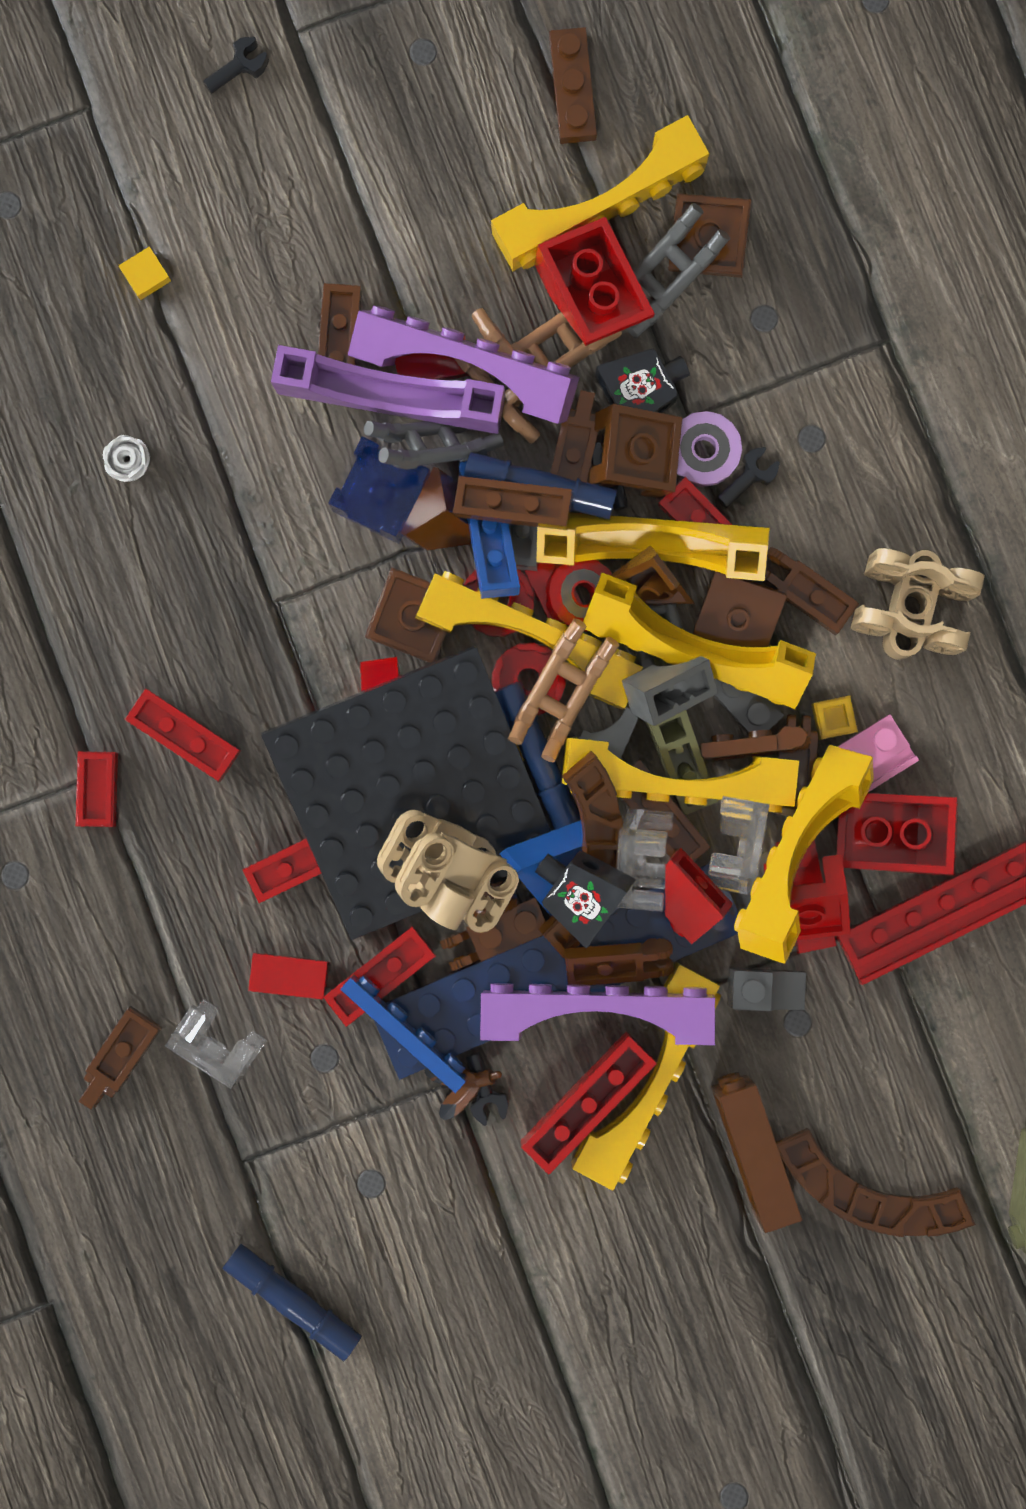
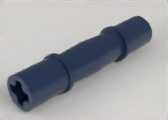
M470 452L464 472V477L572 489L573 498L570 512L574 510L610 520L617 494L615 489L584 482L580 478L574 481L546 471L512 465V460L504 461Z
M521 680L495 691L510 731L514 726V721L522 704L528 698ZM537 714L531 727L528 729L523 743L518 745L539 789L536 794L541 798L551 823L556 830L581 820L568 785L562 783V775L557 762H548L541 757L547 739L537 721L540 718Z
M240 1243L222 1269L252 1291L251 1294L253 1296L256 1293L259 1294L279 1313L310 1333L309 1338L311 1340H316L344 1362L352 1353L362 1335L332 1313L333 1310L329 1308L326 1311L302 1289L275 1272L274 1265L270 1266Z

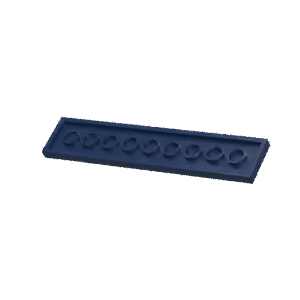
M712 861L701 866L700 869L725 894L733 905L722 920L693 944L685 937L679 936L672 929L670 921L665 916L664 882L622 900L588 947L629 943L643 944L651 938H665L666 940L669 939V942L673 945L670 959L674 962L737 935L738 932L735 931L734 927L738 911L717 862ZM542 935L385 1003L389 1005L393 1001L400 1006L409 1016L405 1021L416 1031L422 1027L430 1033L437 1041L434 1047L444 1056L448 1053L456 1056L491 1041L480 1040L481 993L484 990H490L491 984L508 983L514 984L513 990L529 991L530 984L552 985V991H567L566 961ZM580 943L579 946L576 947V948L584 947V946ZM623 983L589 985L590 992L606 991V986L621 985ZM375 1021L399 1080L427 1068Z

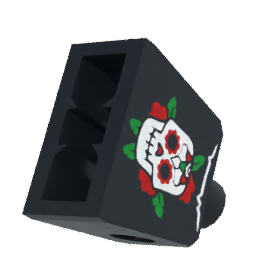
M649 349L601 364L596 367L595 378L609 405L617 404L658 413L665 412L676 403L678 393L674 383L690 376L687 364L681 356L663 364L655 349Z
M582 851L575 855L568 866H565L548 853L535 870L536 874L553 885L542 901L543 906L586 948L636 880L632 876Z

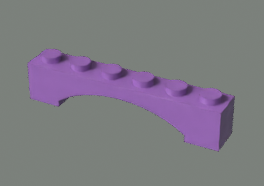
M373 305L372 310L358 311L348 356L382 367L394 365L397 357L413 353L438 354L460 359L487 371L508 386L524 404L523 413L557 424L567 421L580 378L569 374L571 367L549 361L548 365L544 366L534 362V355L518 350H513L512 355L498 351L499 344L478 338L475 344L463 340L464 333L454 329L442 327L441 332L428 329L430 322L416 317L408 316L407 321L394 318L395 311L385 307Z
M278 345L271 383L279 395L495 434L499 433L505 401L504 385L466 379V381H449L392 374L337 361L319 355L315 351Z
M494 983L491 984L490 990H484L481 993L480 1040L519 1041L523 1030L543 1020L569 1013L599 1011L625 1014L653 1023L674 1035L675 1045H715L714 994H707V988L684 987L683 994L668 993V987L646 986L644 987V993H629V986L619 985L606 986V992H590L589 985H567V991H552V985L530 984L529 991L513 990L514 984Z

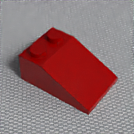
M606 217L537 245L534 266L550 298L586 346L654 317L655 313Z
M867 793L860 809L852 806L839 815L837 855L841 854L843 868L955 876L957 797Z

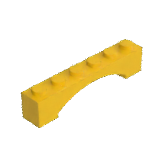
M687 115L655 132L653 150L645 161L629 177L609 191L580 204L558 209H527L526 205L522 203L491 220L492 235L512 271L520 267L529 269L535 265L538 244L603 217L610 220L617 215H620V217L628 216L639 208V203L651 197L653 200H657L669 193L672 186L684 180L688 183L701 176L705 171L709 152L689 116Z
M570 512L568 531L537 527L536 562L574 565L575 562L588 560L633 559L651 545L662 561L710 569L725 574L726 578L765 581L770 528L611 516L610 520L585 513Z
M444 571L442 576L434 574L415 617L448 633L452 631L453 626L481 624L503 627L530 636L551 649L555 647L563 632L568 628L565 624L551 618H547L546 623L533 618L534 611L521 604L513 602L512 606L509 607L498 602L499 597L481 599L479 587L477 592L464 587V579ZM582 633L566 661L585 672L588 662L594 653L598 651L602 641ZM617 649L601 677L596 681L589 696L615 708L625 709L628 700L622 680L641 671L643 667L634 663L636 660L635 656Z
M601 573L583 621L587 626L585 630L590 631L597 637H611L634 651H643L661 658L666 663L672 665L684 663L700 656L705 657L710 661L714 679L730 684L740 691H748L767 698L772 703L785 705L793 709L796 708L813 675L816 653L780 640L778 646L741 647L714 642L696 636L673 625L653 611L636 594V585Z
M566 738L563 774L592 751L607 770L615 787L616 797L631 798L632 791L646 792V800L669 802L670 795L685 796L684 803L707 806L708 799L722 800V807L745 809V802L760 803L759 811L782 813L783 806L795 807L799 761L753 756L752 764L730 774L706 779H673L656 776L627 764L608 750L609 742ZM562 778V783L567 785V783Z
M829 745L823 758L818 757L811 773L812 780L808 787L803 786L797 798V809L793 817L788 816L782 828V839L778 847L773 846L766 862L767 869L763 877H757L751 889V901L747 909L742 908L737 915L734 929L738 932L740 949L783 964L786 963L801 932L799 912L790 907L791 891L796 871L808 847L824 827L852 806L860 809L874 780L873 757Z
M677 962L674 964L673 972L669 974L663 987H668V993L683 994L684 987L707 988V994H714L715 1009L721 998V994L717 993L720 987L717 983ZM665 1030L657 1064L654 1066L645 1086L628 1108L615 1120L596 1132L592 1130L581 1142L571 1161L573 1170L612 1191L618 1182L621 1184L625 1183L633 1167V1163L629 1162L635 1148L641 1150L644 1147L651 1132L647 1128L653 1114L659 1116L668 1100V1095L664 1093L671 1080L677 1082L686 1065V1062L682 1060L688 1047L694 1049L696 1045H675V1036Z

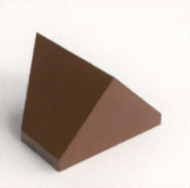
M433 467L400 534L425 550L472 544L467 518L455 517L453 514L458 482L439 468Z
M651 545L611 575L636 585V594L648 606L695 604Z

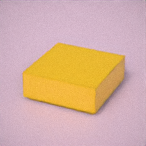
M150 246L119 265L120 270L140 300L171 282V279Z
M850 696L811 704L819 740L858 732Z

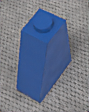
M581 820L506 848L499 853L516 870L518 878L542 906V901L553 885L536 874L535 870L548 853L565 866H568L575 855L582 851ZM544 907V909L549 913V915L552 916V914Z

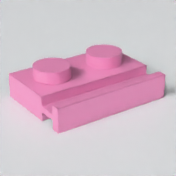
M891 714L837 746L873 757L874 780L868 792L919 761Z

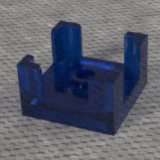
M362 436L354 451L356 461L342 489L340 490V488L336 487L328 504L334 513L399 544L403 537L400 533L430 475V469L418 466L416 469L405 470L390 464L381 463L379 461V452L381 450L379 444Z

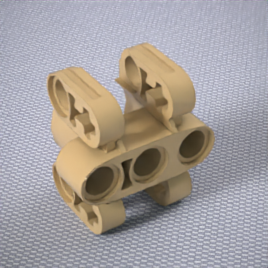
M879 548L869 555L864 575L878 581L890 582L895 586L888 611L867 608L865 605L855 609L851 624L852 630L872 636H883L884 651L889 657L897 660L915 655L921 650L923 643V648L946 655H957L967 650L971 632L943 626V621L931 625L938 595L957 601H970L980 596L985 577L984 574L965 568L948 569L942 566L940 558L929 550H921L909 556L897 550ZM918 575H924V576H926L927 578H922V577H920V576H918ZM907 596H912L919 601L920 611L918 614H912L906 609L905 599ZM897 633L910 637L911 646L908 651L902 650L897 646Z
M409 810L401 814L377 858L379 870L387 880L395 883V890L404 903L412 907H420L432 920L452 930H457L462 920L475 932L482 933L494 928L519 883L516 870L507 863L506 859L496 855L495 849L488 840L454 823L434 818L418 810ZM414 821H422L424 823L422 833L415 838H407L406 829L409 824ZM400 842L405 845L403 849L399 846ZM481 847H482V848H486V851H483V850H480V849H477V848H481ZM401 858L403 860L402 866L395 865L392 869L389 865L392 860L398 861ZM500 870L507 871V879L502 885L498 887L490 886V879L495 872ZM484 892H487L489 895L494 897V899H492L490 896H487L486 898L483 895ZM485 908L487 910L484 915L478 914L476 917L473 915L476 909L482 911Z

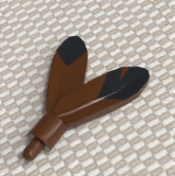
M428 1068L424 1069L426 1076L433 1082L446 1085ZM465 1069L463 1073L467 1076L466 1082L456 1094L452 1091L443 1101L439 1111L440 1118L447 1120L460 1114L474 1099L481 1087L494 1084L495 1079L502 1076L501 1071L493 1072L491 1069L474 1073Z

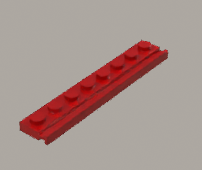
M1026 840L850 927L851 934L836 936L859 983L864 985L1025 905Z

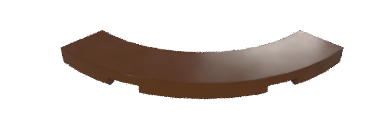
M590 751L564 773L562 778L569 786L580 812L583 832L582 852L620 870L624 830L623 818L620 815L616 797L617 793L607 770L598 757ZM553 915L539 928L543 936L564 959L565 949L576 948L580 944Z
M808 1128L776 1141L782 1161L798 1183L823 1207L861 1228L898 1237L925 1235L931 1237L957 1232L976 1225L961 1190L957 1187L924 1196H898L883 1193L854 1181L834 1166L817 1145Z

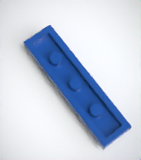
M460 462V476H464L467 462ZM467 518L481 599L519 595L520 584L509 524Z
M353 975L340 989L456 1094L466 1082L467 1076L463 1073L466 1067L454 1055L448 1053L444 1056L434 1047L437 1043L435 1038L422 1027L416 1031L405 1021L409 1017L408 1014L393 1001L387 1005L377 996L380 989L364 975L360 979Z

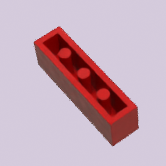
M626 1031L521 1139V1148L548 1175L551 1174L657 1064L655 1059Z

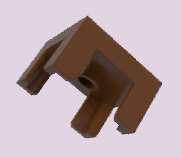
M612 404L596 412L594 430L599 431L605 428L602 463L590 469L589 483L607 488L621 485L643 489L641 496L655 499L675 492L683 417Z

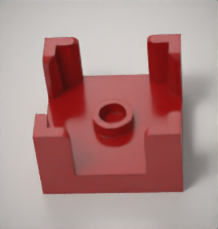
M841 854L822 858L826 883L792 887L790 907L799 912L801 930L797 940L851 934L848 892ZM763 864V865H764V873H765L767 867H766V864Z

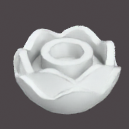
M120 435L113 439L103 450L106 472L112 478L119 481H135L142 477L149 467V452L146 445L140 439L128 435ZM126 456L130 457L129 462H124Z

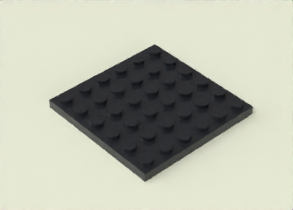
M476 645L261 733L265 746L351 940L423 911L420 907H412L404 903L395 890V883L387 880L377 866L379 852L397 819L406 811H421L434 818L454 823L479 837H483L489 841L499 857H502L499 853L506 848L551 832L515 743L508 739L511 731ZM414 821L409 824L406 829V837L415 838L419 836L423 831L424 823L422 821ZM400 842L399 846L403 849L405 845L402 842ZM481 847V848H477V849L486 851V848H482V847ZM401 858L398 861L392 860L389 865L392 869L395 865L402 866L403 860ZM500 870L492 875L494 881L506 877L507 871Z

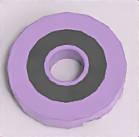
M709 411L692 413L682 419L677 474L682 480L686 477L693 485L699 487L714 486L721 483L733 473L739 464L742 453L740 434L734 424L721 414ZM701 440L709 441L714 446V455L706 459L700 458L695 453L694 445Z

